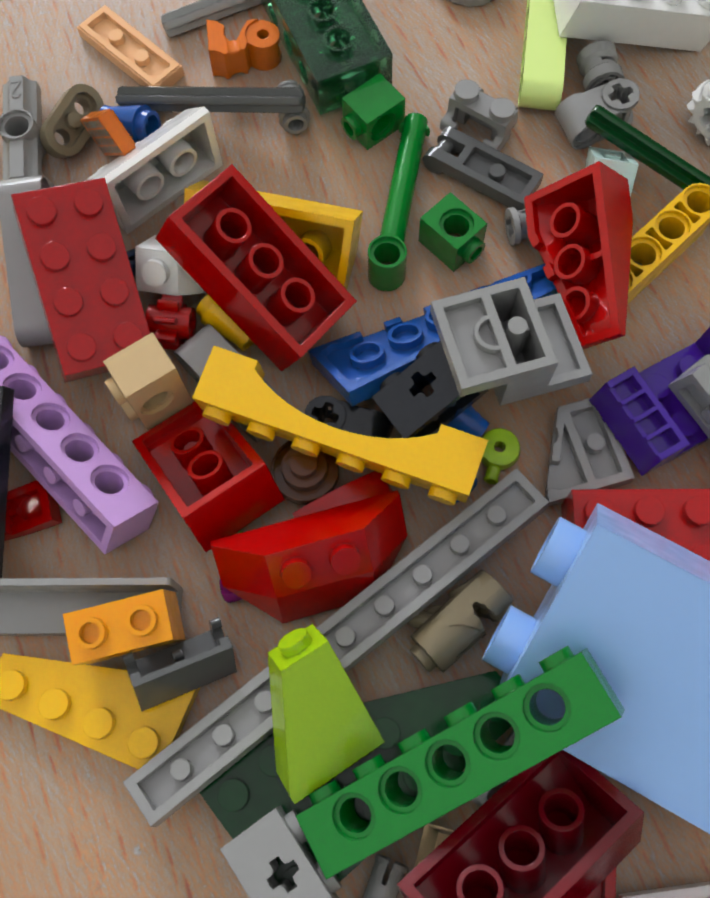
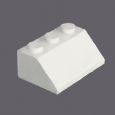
M204 106L184 110L176 117L167 120L149 136L136 142V148L125 156H119L109 164L100 167L87 180L105 178L118 224L129 234L183 195L185 188L205 179L223 166L210 112Z

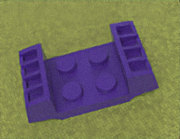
M710 327L695 343L647 369L638 372L634 366L606 382L589 399L592 406L601 415L604 423L606 422L614 434L615 439L622 445L627 456L631 458L638 468L641 476L665 463L671 462L709 440L708 436L668 385L703 356L710 355Z

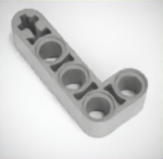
M44 175L0 180V221L13 325L16 338L23 348L53 344L15 217L11 194L55 187Z

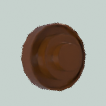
M288 440L277 450L272 459L271 475L283 497L297 505H307L333 491L339 480V465L335 463L337 458L320 451L318 457L305 455L290 447L292 441Z

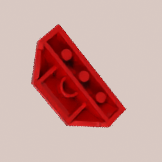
M398 490L216 539L210 541L223 587L284 624L343 607L391 568L408 534L400 493Z

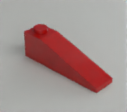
M598 161L524 197L528 238L532 247L538 250L545 264L543 270L547 279L554 283L557 292L561 294L583 349L623 337L626 334L633 229L629 184L627 178Z

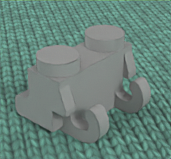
M461 80L456 84L455 90L449 98L448 110L440 122V129L443 130L445 127L458 129L459 123L456 121L464 125L470 118L492 130L491 139L493 141L485 138L483 143L501 151L510 139L511 130L517 123L518 107L507 98L495 99L485 94L484 90L472 80Z

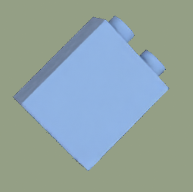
M599 503L596 504L584 528L559 517L543 543L530 570V573L552 585L534 617L512 605L509 606L496 628L482 660L503 672L500 684L518 674L527 683L544 673L538 662L566 646H569L574 655L587 648L625 710L620 719L563 750L710 834V561ZM550 689L539 690L536 697L539 711L551 719L563 717L565 703L562 697Z

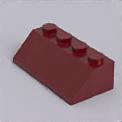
M561 750L512 777L397 883V886L404 898H586L641 841L644 811L595 768Z

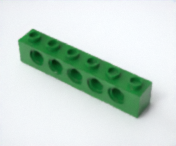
M569 646L564 647L538 662L544 671L541 675L527 683L523 681L520 674L512 677L490 690L495 698L494 702L477 711L471 701L443 717L448 726L445 730L430 737L427 729L424 728L398 743L397 745L402 753L398 757L385 763L380 753L352 770L357 779L356 781L341 789L337 779L309 794L308 796L313 805L296 815V818L326 880L620 719L625 709L588 649L586 648L574 655ZM550 689L562 697L565 703L563 717L551 719L539 711L536 704L539 690ZM499 717L510 723L515 734L512 745H501L491 737L489 732L491 718ZM445 745L455 746L462 752L466 762L463 772L454 771L447 766L443 758ZM399 772L408 773L413 777L418 788L417 797H410L401 790L398 784ZM355 798L363 800L368 805L371 812L370 822L362 820L357 815L354 808Z

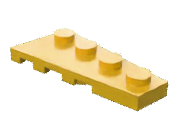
M3 653L0 658L1 710L136 769H140L179 738L200 688H197L141 711L127 670L86 664L72 665L71 662Z

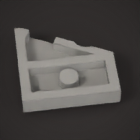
M590 398L559 406L555 412L545 498L549 501L548 507L563 503L571 490L612 489L629 484L635 478L622 445L615 439L614 434L606 422L604 423L596 408L592 406L589 401Z

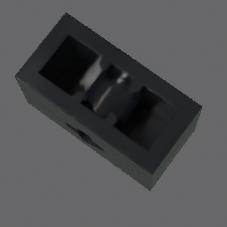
M441 341L432 342L422 348L416 356V361L403 372H396L388 376L381 383L380 390L372 398L403 438H412L437 433L441 424L447 425L489 390L460 397ZM429 384L434 392L426 397L422 389Z

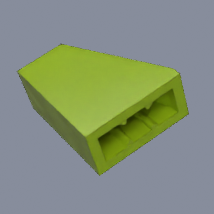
M313 624L287 633L281 638L278 646L268 652L276 772L294 804L385 743L329 641Z

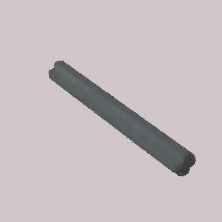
M121 86L118 88L117 95L115 96L116 103L119 106L148 105L153 111L183 112L186 109L204 106L209 112L302 113L306 104L304 90L300 87Z

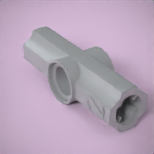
M23 75L11 76L9 81L3 85V114L0 116V135L3 139V180L43 175L42 158L46 154V150L43 148L39 136L42 126L41 88L37 81L29 80Z

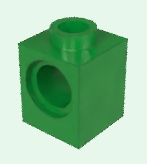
M381 73L377 74L342 97L343 118H341V124L345 133L352 140L357 139L366 150H369L398 130L399 125L405 118L406 98Z
M450 192L420 217L418 241L455 272L465 262L470 264L481 255L485 248L484 238L488 223ZM451 233H456V234H459V235H461V236H460V237H453V236H451V235H449V234H451Z

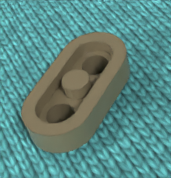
M76 84L66 90L42 124L39 133L40 141L43 148L51 156L58 159L70 158L82 150L91 136L80 119L90 112L99 111L104 106L100 94L93 87L86 84ZM75 102L82 106L83 115L76 111ZM55 132L63 137L64 145L59 144L55 140Z

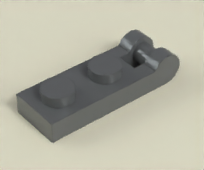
M445 127L437 138V146L429 148L422 159L425 167L436 174L443 172L509 208L515 207L517 211L525 208L524 197L536 192L541 185L544 175L453 127ZM456 152H458L460 155H459L458 157H456V156H454V155H452V154H455Z

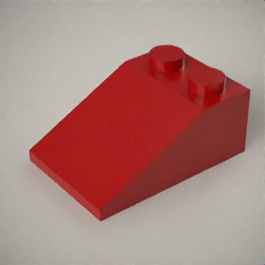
M193 402L134 439L132 443L204 551L208 552L212 549L210 541L235 534L285 499L265 462L231 421L229 426L215 423L203 417L204 410L196 402Z

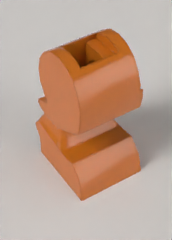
M206 19L208 50L213 76H222L230 79L235 73L242 72L248 74L250 67L260 71H268L277 67L281 62L282 52L278 45L280 43V32L274 23L258 19L247 20L238 38L229 41L226 38L223 24Z

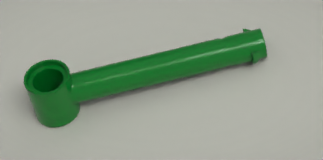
M420 113L406 115L404 121L399 125L398 130L401 133L400 144L380 236L373 239L368 247V280L373 287L381 291L395 290L405 280L407 247L404 241L423 150L422 147L425 136L429 137L430 135L428 120ZM383 262H390V263H393V264L385 265V264H382V263H383Z

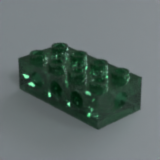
M261 0L271 22L278 27L280 40L320 115L341 108L342 97L379 73L392 84L393 54L362 0ZM319 12L321 13L318 18L314 16Z

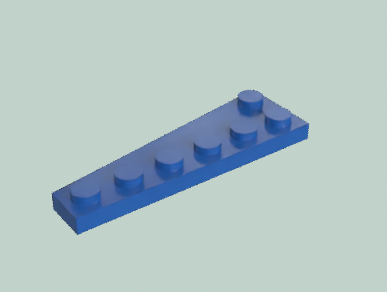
M545 264L488 285L492 286L525 277L534 300L558 293L554 283L548 280L544 273L543 267ZM482 286V287H479V288H476V289H473V290H477V289L484 288V287H488V286ZM430 306L423 308V316L407 322H403L400 317L383 322L385 330L363 337L359 331L310 349L308 351L312 365L352 407L369 400L380 390L381 383L388 376L396 372H403L416 361V356L422 348L432 342L440 341L430 312Z

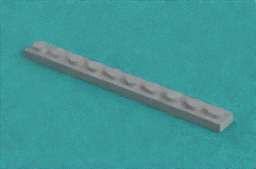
M517 468L316 627L329 641L346 673L548 509L549 501ZM269 666L123 781V784L150 827H158L273 733Z

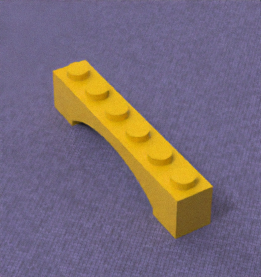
M215 345L213 346L192 396L193 400L204 410L203 417L225 426H229L231 420L247 425L246 432L266 441L272 442L275 436L292 441L290 446L292 449L308 456L318 457L319 451L337 457L335 462L337 465L353 472L363 473L364 468L374 470L383 474L381 477L382 481L398 488L409 489L410 484L429 490L427 494L429 498L446 505L455 506L456 500L466 503L488 443L487 439L441 424L438 433L412 438L371 437L334 428L302 413L278 396L263 381L265 373L258 360Z

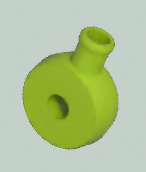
M503 428L491 429L481 437L488 440L481 462L487 467L483 480L489 484H497L500 471L512 467L520 456V444L517 437L511 431ZM495 447L501 448L503 452L496 451Z

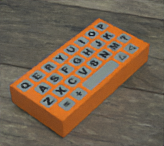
M106 109L90 112L80 119L105 156H125L136 148V143L113 110Z

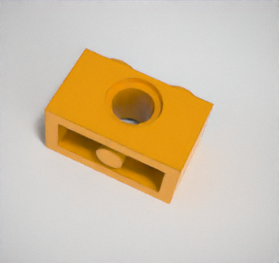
M166 589L63 614L72 665L93 664L120 657L131 651L136 653L186 640L176 592Z

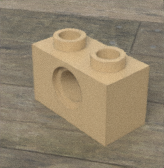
M153 332L103 361L112 375L111 378L104 382L115 400L121 405L131 422L140 418L148 431L193 403L176 367Z

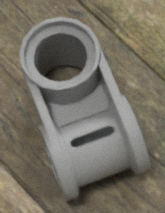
M618 78L588 91L575 93L564 99L556 108L555 116L572 148L576 150L585 149L605 139L585 125L588 114L596 105H601L631 125L633 121L632 109L639 101L640 91L633 81Z

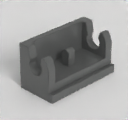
M219 617L209 620L210 631L135 660L132 651L122 655L141 711L237 672L233 646L229 637L224 636Z

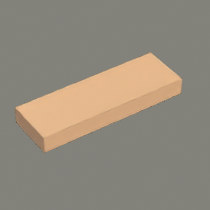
M106 5L77 26L81 38L141 86H173L185 76L182 65Z

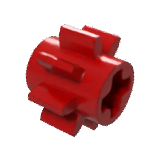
M162 294L161 300L157 299V305L149 304L145 317L150 333L153 332L163 349L176 350L180 347V344L185 343V340L195 335V308L187 307V304H183L184 299L181 295Z

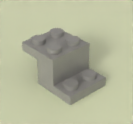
M525 277L431 302L430 312L460 397L494 388L499 405L502 406L589 382L593 375L561 294L557 293L534 300Z

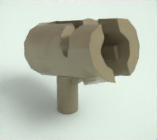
M481 569L471 579L450 591L448 594L450 599L444 605H434L426 611L423 610L407 623L417 628L411 635L415 645L410 649V652L428 672L437 667L444 673L480 638L486 636L479 617L488 618L492 622L498 623L509 606H514L510 594L486 571Z

